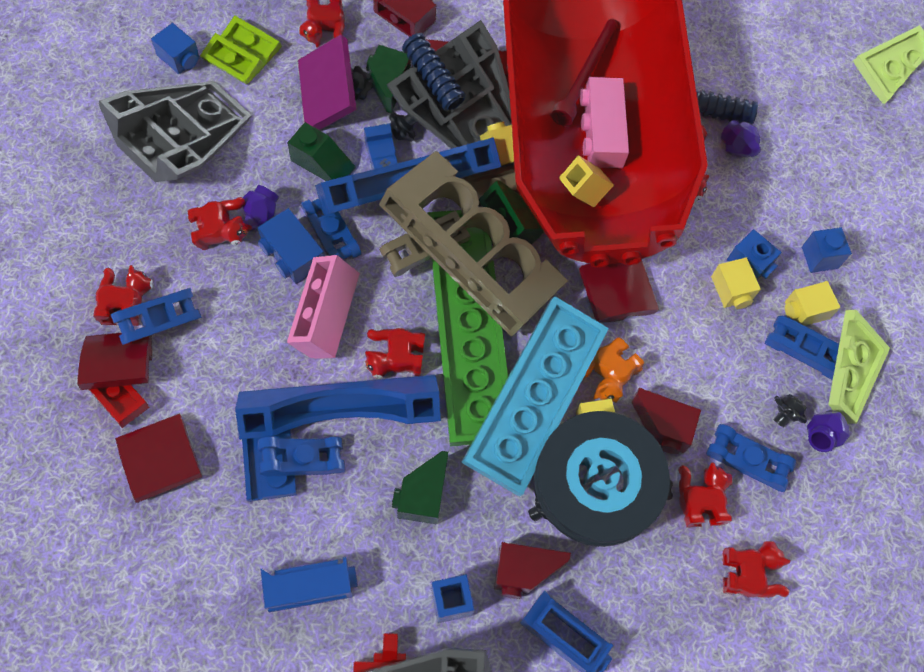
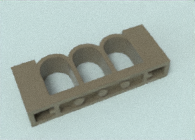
M435 151L387 188L379 205L512 337L568 280L547 259L541 263L538 252L530 243L516 237L509 238L510 230L504 217L494 209L478 207V195L472 185L464 179L455 177L458 171L447 159ZM437 198L453 200L461 208L463 217L446 231L423 210L425 206ZM465 227L466 229L472 227L482 229L492 240L493 249L478 262L453 239ZM506 257L512 259L522 270L523 281L510 294L484 270L497 258Z

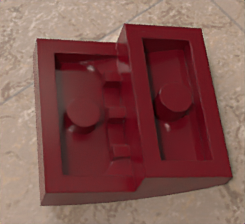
M642 259L640 263L635 265L616 263L596 268L592 267L591 263L579 268L594 318L599 323L622 321L627 316L651 315L659 310Z
M122 333L86 336L78 368L77 385L81 390L149 383V361L152 360V335L122 345L119 335H122Z
M180 413L115 438L123 469L136 503L202 477L195 452L191 446Z

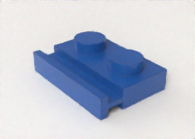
M291 430L272 437L292 439ZM261 438L242 439L247 501L253 502L296 496L295 475L263 476L260 474L259 464L263 462L262 453L258 451V440ZM276 453L277 460L283 462L282 453Z

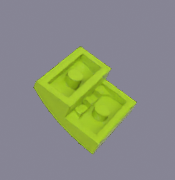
M234 15L221 36L217 33L213 35L200 54V57L247 85L277 54L282 45L275 38Z

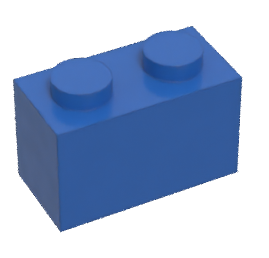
M289 208L258 226L261 238L258 240L260 248L266 256L272 254L278 261L275 265L280 274L285 279L290 276L295 284L308 276L313 257L325 256L324 251Z

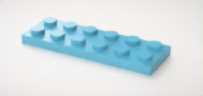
M554 296L547 305L461 463L515 495L522 496L535 472L537 460L544 444L559 426L609 328Z

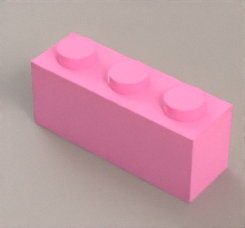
M589 77L586 88L581 89L580 106H585V113L582 114L581 129L586 131V138L583 141V156H587L588 161L599 168H623L629 154L623 78Z
M338 255L313 257L287 340L289 345L310 358L336 357L360 275L358 271Z

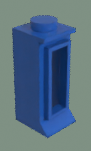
M343 557V563L340 564L338 560L287 568L274 571L273 576L260 568L264 607L268 609L269 613L352 598L351 588L358 587L355 566L348 567L346 557Z
M545 590L520 622L523 627L580 672H604L612 660L608 653L613 644L608 643L557 603ZM548 612H551L595 647L588 659L541 623Z

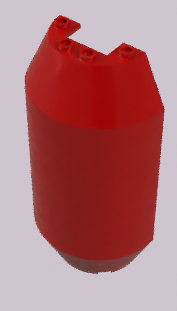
M503 0L515 182L521 197L556 250L561 255L570 259L591 263L592 267L601 268L616 263L635 265L640 263L643 258L675 246L676 241L684 231L708 167L682 0ZM615 19L617 27L590 77L623 78L629 154L623 168H600L614 186L595 207H592L573 196L559 179L578 155L588 161V157L583 156V141L586 138V131L581 129L582 114L585 113V106H580L579 97L575 104L577 115L569 126H562L552 119L551 113L558 102L566 99L607 21Z

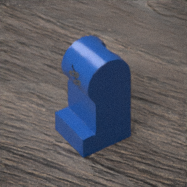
M390 123L365 127L364 139L372 170L397 164Z

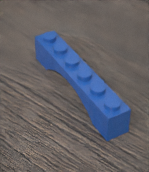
M494 137L438 152L458 171L455 176L458 178L501 167ZM430 155L315 185L323 215L381 200L387 188Z
M436 375L241 391L238 393L235 407L239 439L272 437L305 424L338 418H380L405 424L441 421L440 397Z

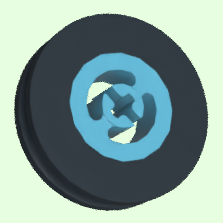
M593 411L582 413L566 420L549 436L537 460L535 491L541 509L556 529L570 539L582 544L607 547L630 541L641 534L657 519L668 498L670 473L661 446L645 427L633 419L618 413ZM579 465L587 467L583 480L584 485L591 482L597 473L600 477L605 476L617 466L624 480L623 491L619 492L616 489L620 479V472L612 474L606 482L599 480L593 483L586 492L579 480ZM593 496L601 497L603 500L596 499Z

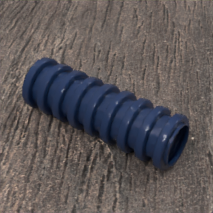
M418 33L410 36L404 42L402 50L407 54V58L412 61V65L417 68V72L422 75L423 81L427 82L428 88L433 89L432 94L435 97L438 96L437 101L442 104V108L445 111H451L460 106L466 94L460 91L461 87L459 84H455V78L450 76V71L445 69V64L440 62L441 59L438 55H435V50L425 40L424 34Z
M696 89L699 112L703 113L704 117L712 115L713 119L720 117L722 121L729 119V122L736 120L739 123L747 122L751 125L754 123L758 112L756 101L749 103L748 99L740 101L739 97L731 99L730 95L723 97L722 94L718 93L716 96L714 92L710 91L707 94L705 90L701 89L698 92Z

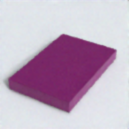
M339 35L298 60L304 122L318 130L356 110L348 39L343 35Z

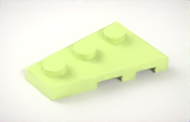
M919 25L858 55L853 60L865 81L883 104L889 101L897 89L924 60V30Z
M856 309L845 310L828 403L833 411L841 412L847 424H857L890 350V347Z

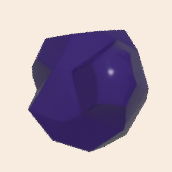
M733 120L723 129L721 140L725 142V150L739 157H754L761 152V147L759 146L760 135L755 126L747 122L739 123Z
M257 185L254 191L250 190L243 197L245 200V205L243 206L245 213L244 223L252 226L251 230H254L273 218L279 196L262 185Z
M838 411L816 414L807 425L808 441L815 450L820 452L832 451L835 447L843 445L850 436L847 421L841 412Z

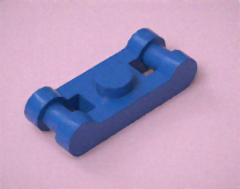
M308 199L301 202L302 210L327 256L338 255L344 260L348 257L354 259L362 255L357 241L353 238L339 211L318 218L316 212L322 210L319 199L314 201ZM344 242L345 246L338 249L334 247V245Z
M191 288L110 314L113 322L118 323L122 335H119L122 345L202 318L199 309H195L191 300L194 297ZM179 302L183 314H176L173 306L174 303ZM139 315L143 327L135 330L130 318Z
M778 316L773 325L775 329L768 334L765 345L790 355L833 380L839 343L787 316ZM786 334L794 336V340L786 338ZM825 353L830 356L831 361L824 358Z
M718 425L714 434L716 440L709 445L706 452L707 456L779 492L786 491L789 483L787 476L789 472H793L797 463L793 457L779 454L742 436L728 425ZM728 443L736 446L734 454L726 449ZM768 463L776 466L774 473L765 470Z
M261 438L258 440V451L262 453L263 462L259 464L260 474L263 476L343 473L346 469L345 461L341 459L340 450L343 449L342 438ZM319 452H327L328 461H320ZM276 453H282L283 462L277 460Z

